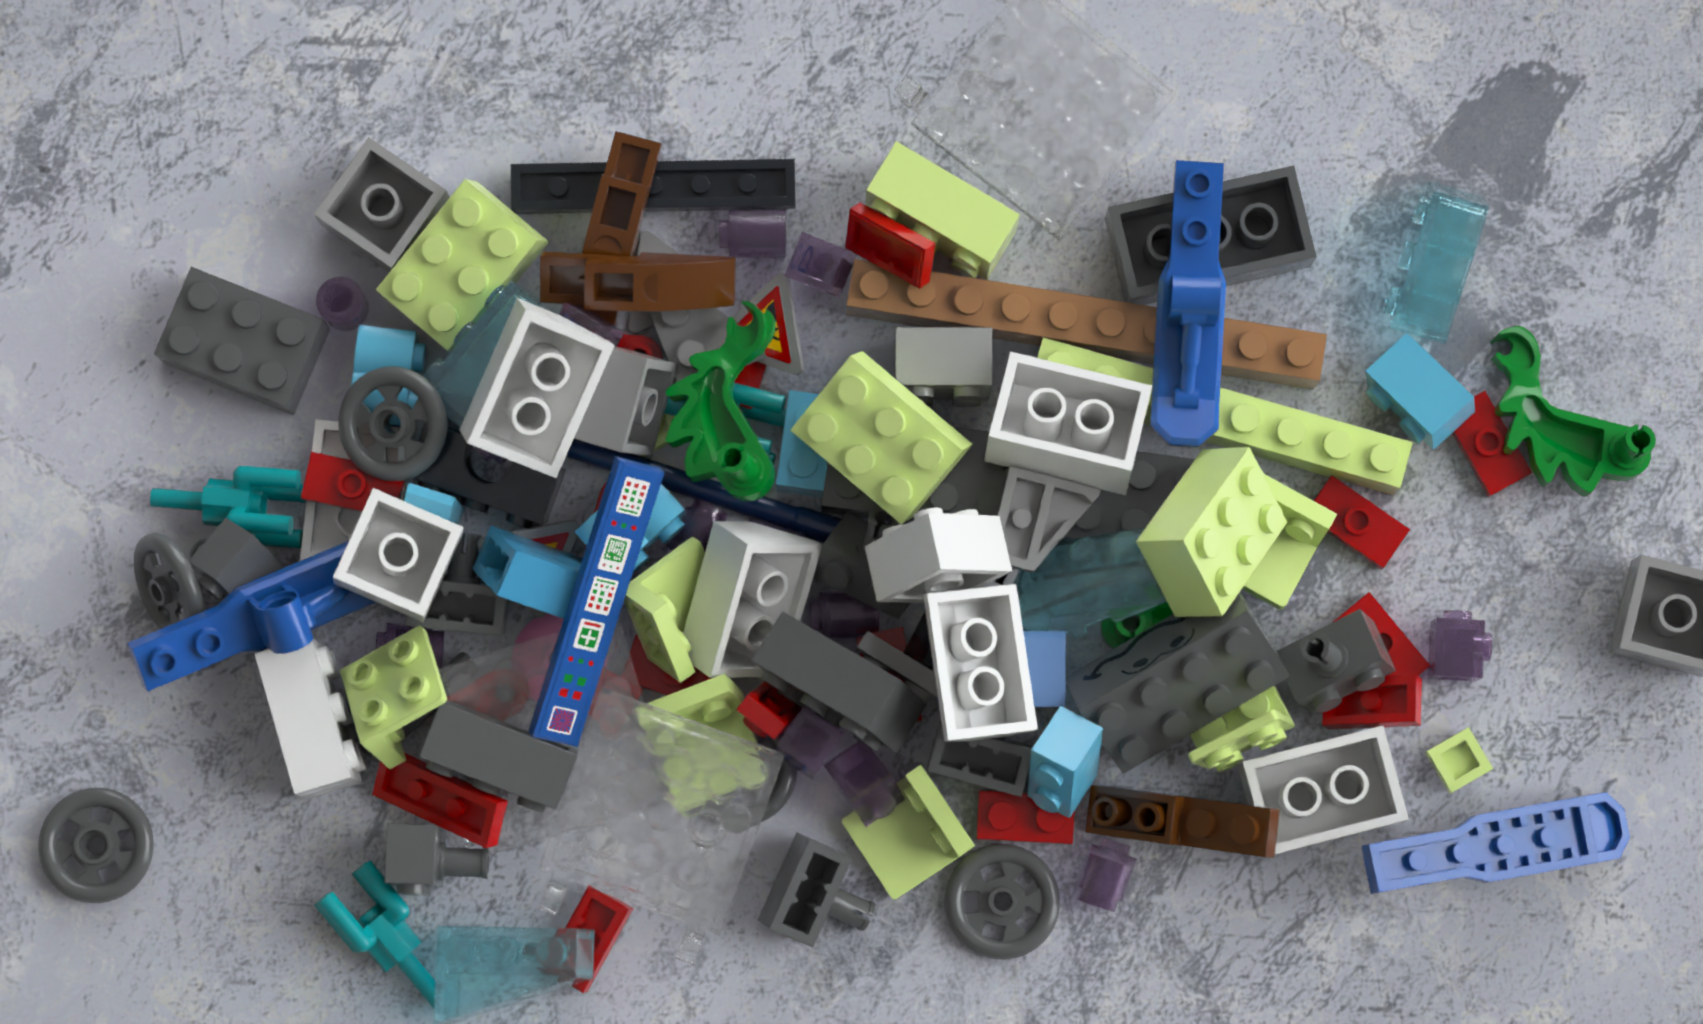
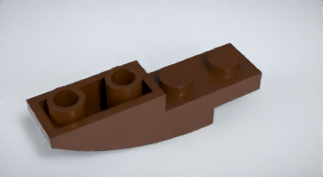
M615 131L606 168L599 183L582 254L634 256L662 143ZM570 304L568 314H573L574 320L614 330L619 311L584 310V305Z
M543 251L540 255V303L584 305V310L600 311L694 310L734 306L736 257L641 252L639 256Z
M1091 785L1085 833L1274 858L1280 809Z

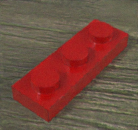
M404 753L406 761L392 769L386 767L381 761L379 762L372 792L373 796L487 849L497 846L508 800L477 789L471 783L456 776L451 778L435 773L426 768V762Z

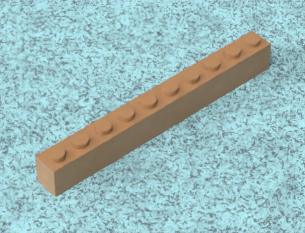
M854 259L847 300L848 316L917 327L992 328L993 339L1041 346L1044 337L1118 359L1153 364L1156 307L933 271H931L930 282L919 289L870 261ZM1224 318L1221 375L1314 390L1321 379L1327 334Z

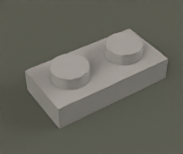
M869 631L866 632L857 646V652L864 655V659L904 680V684L925 703L929 697L939 701L935 673Z

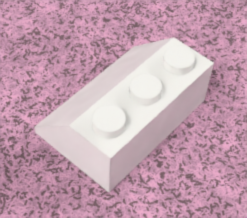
M517 298L461 425V434L470 445L557 478L615 345L558 314Z
M714 521L683 631L691 646V651L688 655L692 665L710 678L726 674L729 678L762 677L765 672L751 660L782 611L801 621L822 544L754 522Z
M1016 584L924 594L944 741H974L1014 736L1038 730Z

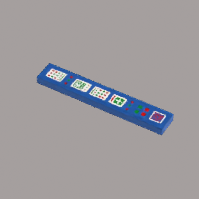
M619 457L614 458L528 732L532 737L578 747L665 473L659 467Z

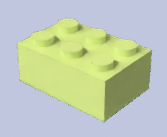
M897 141L866 189V205L935 242L934 255L939 251L952 259L951 266L966 277L976 278L979 275L988 280L1017 231L1019 213Z
M464 179L376 288V291L447 351H461L549 241L479 182Z
M863 351L851 355L791 428V431L901 525L913 518L914 514L918 512L973 445Z
M1250 447L1202 449L1139 536L1136 543L1175 617L1223 616L1287 524V521Z

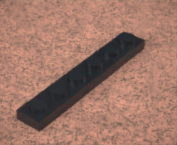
M795 159L658 161L644 212L796 209ZM607 162L511 164V210L515 214L592 213L601 176L604 174Z

